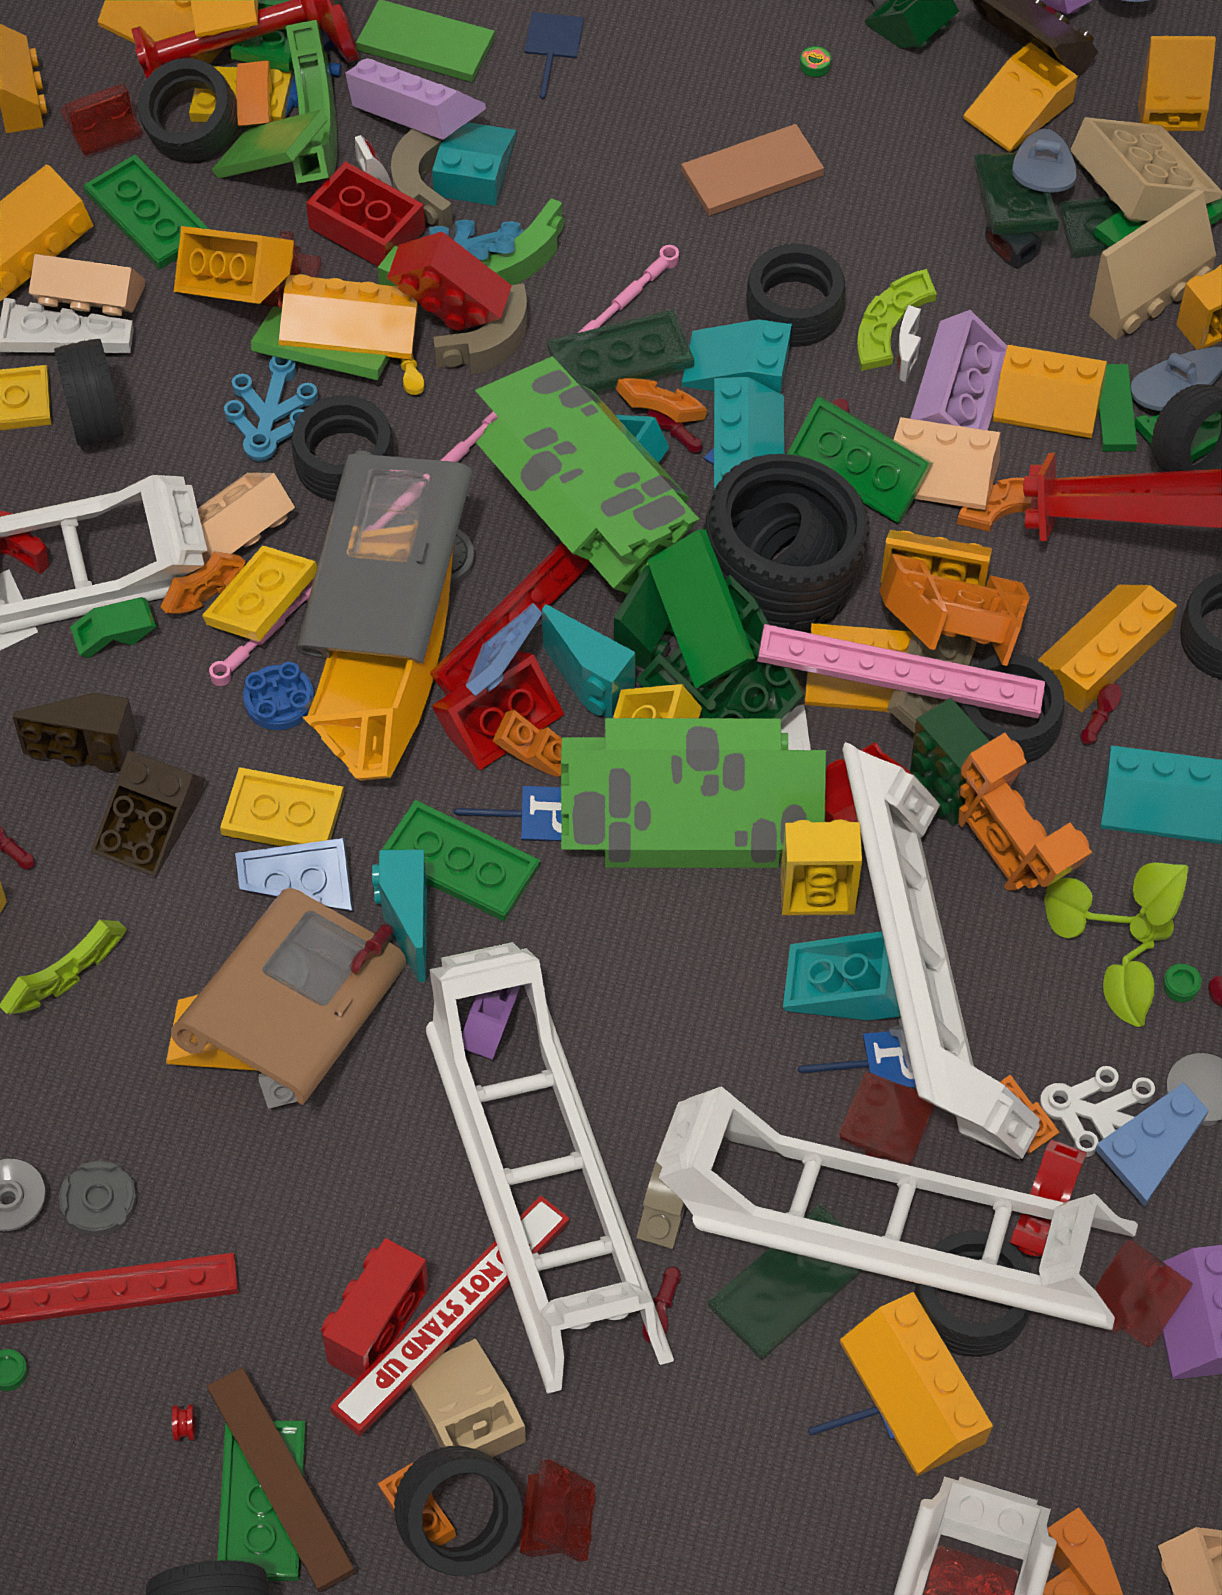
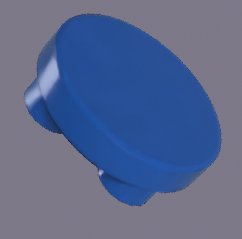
M285 662L281 665L267 666L257 672L250 673L246 677L243 691L244 707L247 715L254 723L270 730H285L295 727L305 720L303 717L308 715L314 699V691L310 679L299 669L297 664Z

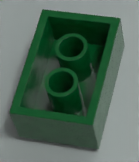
M949 698L916 718L910 772L940 804L936 814L941 818L945 817L952 826H955L959 823V808L965 805V798L960 794V786L966 783V779L961 775V767L970 753L990 741L954 700Z

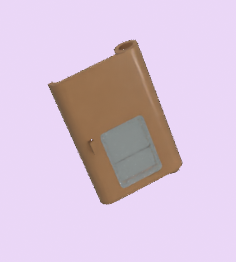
M286 888L281 891L171 1028V1036L181 1049L189 1053L201 1052L208 1042L292 1090L296 1095L297 1102L304 1105L406 967L405 955L398 947L387 941L379 955L368 959L361 966L357 974L352 973L350 965L353 956L365 947V943L373 937L374 933L309 897L302 891ZM194 1036H196L198 1040L197 1043L191 1042Z

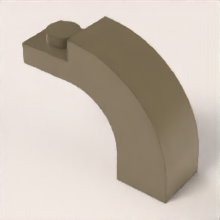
M412 128L398 142L391 159L392 187L424 204V217L428 224L449 228L453 225L452 203L422 181L433 169L441 140Z
M512 285L501 319L488 322L482 328L472 332L433 337L436 368L469 364L470 373L475 374L492 369L509 359L520 347L527 330L525 285Z
M656 1161L645 1195L644 1210L636 1238L673 1249L676 1246L686 1205L659 1179L662 1166Z

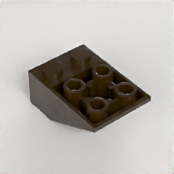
M90 693L16 711L13 714L22 752L34 759L49 758L61 760L69 765L84 764L96 766L104 771H121L128 750L133 751L137 739L129 698Z
M128 750L90 852L157 877L194 812L206 778Z

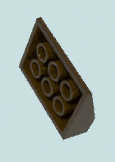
M970 0L982 19L1023 47L1030 42L1076 74L1078 78L1098 53L1093 44L1094 37L1082 28H1079L1077 31L1069 26L1070 21L1064 15L1057 11L1054 14L1050 13L1045 9L1047 6L1041 0Z

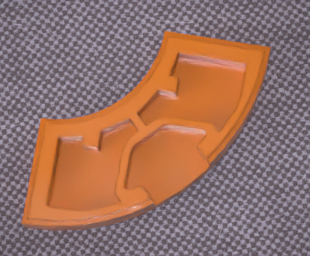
M637 378L618 379L616 390L632 408L641 407L659 411L672 418L676 423L705 420L706 407L694 397L679 389L674 393L657 387L658 382Z
M1024 478L999 480L998 484L992 486L986 510L962 507L958 515L957 524L990 532L994 523L1001 517L1011 513L1025 512L1027 508L1031 509L1032 497H1025L1023 493Z
M214 551L205 565L193 574L173 578L160 608L166 613L178 614L202 607V602L216 593L220 595L242 570L246 561L239 555Z

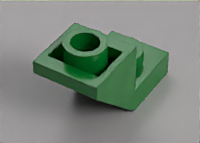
M144 597L93 608L70 626L79 655L86 658L92 657L112 640L134 645L156 628L149 604Z

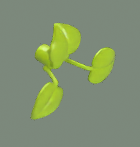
M1154 862L1142 866L1137 872L1133 884L1134 899L1142 908L1140 913L1132 917L1089 912L1088 910L1092 903V893L1087 885L1075 878H1060L1046 889L1044 900L1047 919L1052 930L1059 936L1074 938L1081 935L1085 929L1087 918L1097 921L1129 923L1131 934L1137 940L1143 942V944L1123 957L1122 965H1110L1105 972L1103 980L1104 996L1112 1011L1120 1019L1136 1027L1145 1026L1146 1015L1154 997V978L1144 963L1131 960L1146 949L1154 948V941L1167 940L1172 935L1174 929L1172 919L1178 911L1186 886L1187 865Z

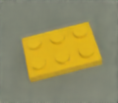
M215 67L227 80L237 99V67ZM270 69L272 122L285 119L290 91L294 82L293 70L289 73ZM195 88L189 110L191 122H207L215 109L217 96L214 92L208 89Z
M262 545L203 613L202 617L206 625L260 642L315 577L317 564L313 560Z
M239 767L220 826L221 835L281 847L331 840L344 797V788L342 786Z

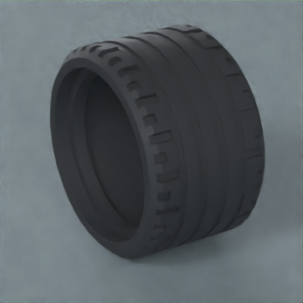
M766 454L742 461L740 465H735L730 469V472H726L723 475L722 480L718 482L713 492L703 529H706L724 579L729 575L733 576L757 599L769 625L800 631L811 629L812 623L823 624L825 620H830L846 603L869 540L870 521L869 516L866 515V506L862 503L863 500L857 494L856 489L832 468L798 455ZM782 493H797L812 502L831 522L839 538L838 551L832 559L814 566L779 564L759 556L748 548L738 538L734 528L761 502Z

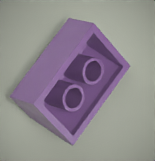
M1222 1245L1192 1248L1149 1267L1148 1272L1172 1380L1222 1374Z

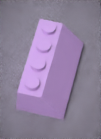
M366 58L361 60L355 67L345 73L352 106L442 140L486 109L485 103L457 90L382 64L373 59Z
M971 310L940 321L910 419L988 430L995 407L1000 373L1007 345Z

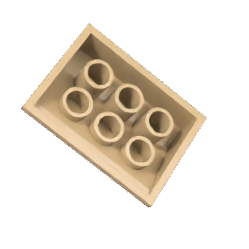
M1085 117L1070 150L1079 160V164L1094 177L1095 183L1108 193L1109 199L1122 209L1127 219L1133 222L1152 220L1197 189H1201L1204 192L1206 204L1222 197L1220 188L1162 125Z
M1197 189L1101 253L1089 316L1115 340L1126 333H1133L1148 318L1157 317L1173 301L1178 302L1182 300L1185 285L1191 278L1213 271L1216 252L1204 192L1201 189Z

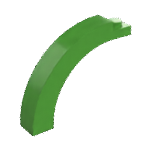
M318 20L286 26L296 80L299 115L322 110L328 117L325 125L293 161L297 184L331 177L334 174L337 162V122L328 56L324 51Z
M552 198L548 201L531 225L515 238L514 252H488L489 257L480 261L511 285L519 284L532 276L558 251L557 236L561 233L565 223V219L562 217V203ZM397 246L392 248L378 266L379 285L397 286L387 279L398 248Z

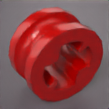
M188 1404L186 1409L179 1408V1405H173L172 1431L174 1441H180L183 1436L188 1437L189 1440H195L196 1423L193 1404Z

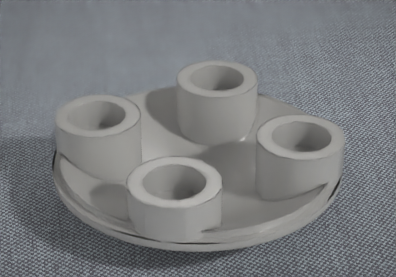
M1196 1053L1181 1058L1173 1065L1168 1074L1166 1095L1182 1083H1185L1209 1110L1202 1125L1212 1126L1217 1121L1222 1120V1058L1207 1053Z

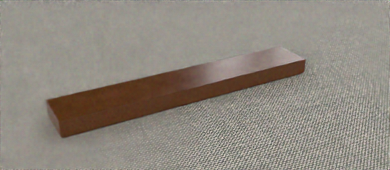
M243 1367L207 1386L208 1392L318 1593L354 1574L351 1562Z

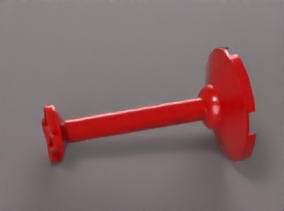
M289 0L258 10V25L250 26L246 29L221 32L214 36L207 35L197 38L194 29L154 41L141 26L131 29L135 41L136 54L146 80L155 69L172 60L188 59L286 29L287 25L313 20L319 21L320 30L326 33L347 63L359 59L348 18L340 4L335 5L334 0Z

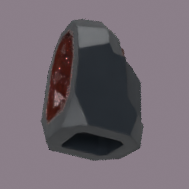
M993 218L986 225L985 237L992 250L1010 266L1019 269L1032 261L1040 251L1042 240L1023 223L1013 222L1005 218Z

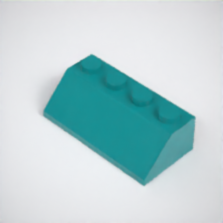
M749 377L714 378L715 491L716 485L722 480L723 475L726 472H730V469L735 465H740L742 461L766 454H785L784 395Z
M1111 745L1105 767L1100 828L1222 844V760Z

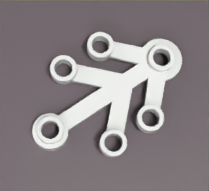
M1103 1066L1097 1070L1095 1077L1073 1087L1062 1083H1054L1047 1086L1041 1094L1040 1105L1048 1117L1062 1121L1074 1141V1148L1087 1152L1086 1157H1090L1096 1152L1095 1148L1098 1138L1094 1133L1084 1130L1077 1116L1090 1119L1103 1140L1116 1131L1114 1127L1120 1128L1134 1118L1119 1111L1137 1103L1145 1104L1151 1101L1155 1092V1086L1150 1079L1138 1078L1133 1082L1131 1089L1097 1104L1083 1101V1099L1099 1091L1110 1092L1115 1089L1118 1081L1117 1071L1110 1066ZM1107 1075L1111 1077L1112 1082L1105 1083L1100 1077ZM1145 1087L1149 1093L1146 1095L1140 1094L1136 1088ZM1059 1096L1064 1098L1066 1102L1059 1104L1053 1098ZM1081 1140H1088L1092 1143V1147L1084 1148L1079 1142Z

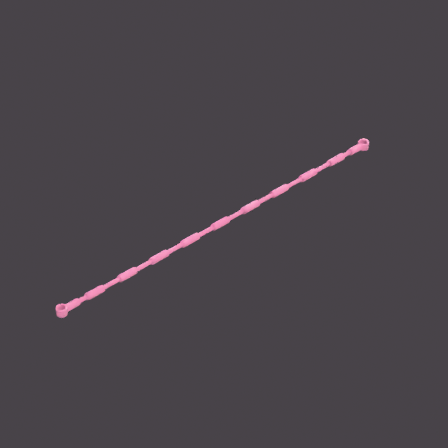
M673 245L663 246L660 249V257L643 272L644 275L638 281H633L612 300V305L596 320H591L569 340L570 344L555 359L561 363L574 350H579L600 331V326L617 310L621 311L643 290V286L647 282L653 281L666 268L676 267L679 263L678 248ZM494 412L488 415L482 421V425L464 442H459L440 461L459 462L470 451L469 448L483 435L484 429L494 422L498 416ZM430 475L426 476L419 484L415 483L392 504V509L374 526H369L363 532L381 530L398 514L402 515L425 493L424 490L429 485ZM314 578L260 642L250 640L244 646H239L224 661L214 662L210 666V678L214 685H227L231 681V673L250 656L249 653L257 645H262L286 623L285 619L303 602L309 600ZM218 672H225L222 676L215 675Z

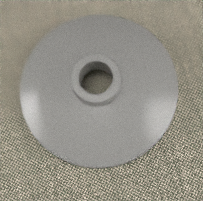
M18 1159L0 1160V1231H12L24 1227L39 1214L43 1207L46 1195L44 1181L40 1173L25 1161ZM6 1197H15L14 1202L6 1205L2 1204Z

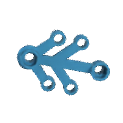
M458 220L455 222L456 236L454 241L477 259L484 260L489 257L488 252H514L515 238L524 230L520 228V223L508 221L501 223V228L497 232L470 238V236L475 234V222L472 220ZM445 226L429 228V235L443 231L449 236V228Z
M272 357L269 362L272 379L265 403L253 390L250 376L238 374L232 379L234 394L243 398L260 421L256 429L245 417L244 405L238 400H231L225 404V418L228 422L234 423L245 437L243 441L244 452L255 462L270 460L277 450V443L292 436L295 421L304 412L300 408L314 404L318 400L316 386L312 383H303L297 388V395L280 403L285 383L293 380L297 374L295 361ZM239 384H247L244 387H238ZM304 393H312L310 396L303 395ZM233 410H239L238 413H230ZM290 414V422L272 430L274 422Z

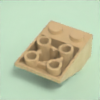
M476 1339L442 1353L410 1385L439 1447L455 1445L470 1447L482 1451L493 1458L526 1442L525 1425L510 1394Z

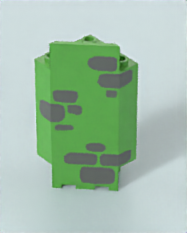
M553 356L475 390L498 416L494 422L484 429L483 435L476 442L477 445L573 554L588 559L614 589L628 594L645 565L649 566L647 560L680 541L699 520V517L686 504L690 499L688 495L595 392L577 383Z
M605 718V737H562L561 850H605V868H779V858L783 852L785 823H794L798 820L825 822L826 750H788V733H781V719Z

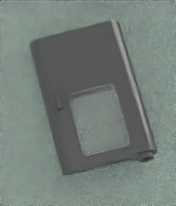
M361 450L347 456L296 644L297 651L319 659L329 658L332 650L406 658L423 664L473 471L470 467L452 461L378 456Z

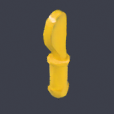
M413 353L411 359L400 358L402 362L401 368L405 371L403 388L411 395L422 393L425 385L422 374L416 369L417 362L414 360Z

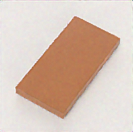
M797 124L682 163L681 172L705 212L710 216L824 175V167Z

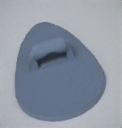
M1040 129L1027 137L1020 146L1012 167V174L1019 183L1028 188L1043 192L1067 190L1075 184L1077 176L1076 166L1067 144L1057 133L1050 129Z
M1222 347L1203 348L1181 355L1172 353L1168 360L1148 368L1133 379L1131 384L1133 399L1146 408L1162 411L1171 397L1175 396L1180 390L1196 384L1212 385L1222 374Z

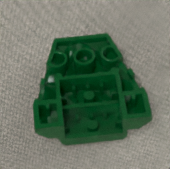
M729 575L725 581L755 659L704 688H695L678 646L669 658L658 654L636 680L644 688L683 684L702 708L699 718L781 719L782 723L805 698V694L792 668L757 661L764 624H769L757 599L733 576Z

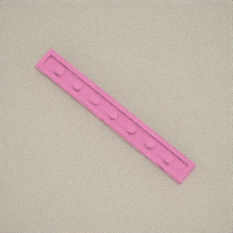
M764 624L757 660L759 662L945 700L952 698L955 702L1038 718L1041 713L1045 681L766 624Z

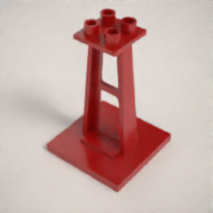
M1048 453L1043 465H1030L1029 476H1025L1023 481L1024 496L1032 497L1031 509L1027 508L1025 511V528L1039 529L1040 541H1047L1058 517L1222 528V469L1056 478L1055 453Z

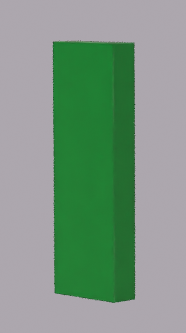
M1107 364L1105 384L1098 411L1102 452L1136 451L1137 438L1128 364Z

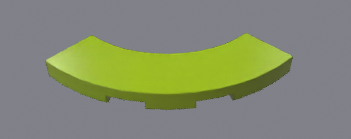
M927 269L913 272L892 282L887 290L879 296H875L864 312L857 338V356L861 371L892 365L891 337L897 324L904 317L908 305L917 308L926 303L936 301L937 293Z
M99 919L88 935L62 959L40 972L19 976L1 1001L0 1008L6 1014H16L40 1007L41 1003L39 1001L51 994L59 997L80 981L77 974L89 967L93 962L98 965L110 953L125 934L127 928L119 921Z

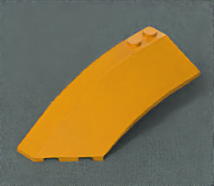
M418 525L355 533L349 557L405 562L410 557ZM453 549L423 664L406 658L332 650L329 658H326L308 715L303 718L320 734L321 739L349 768L348 770L359 781L391 778L419 724L433 682L430 672L438 664L449 603Z

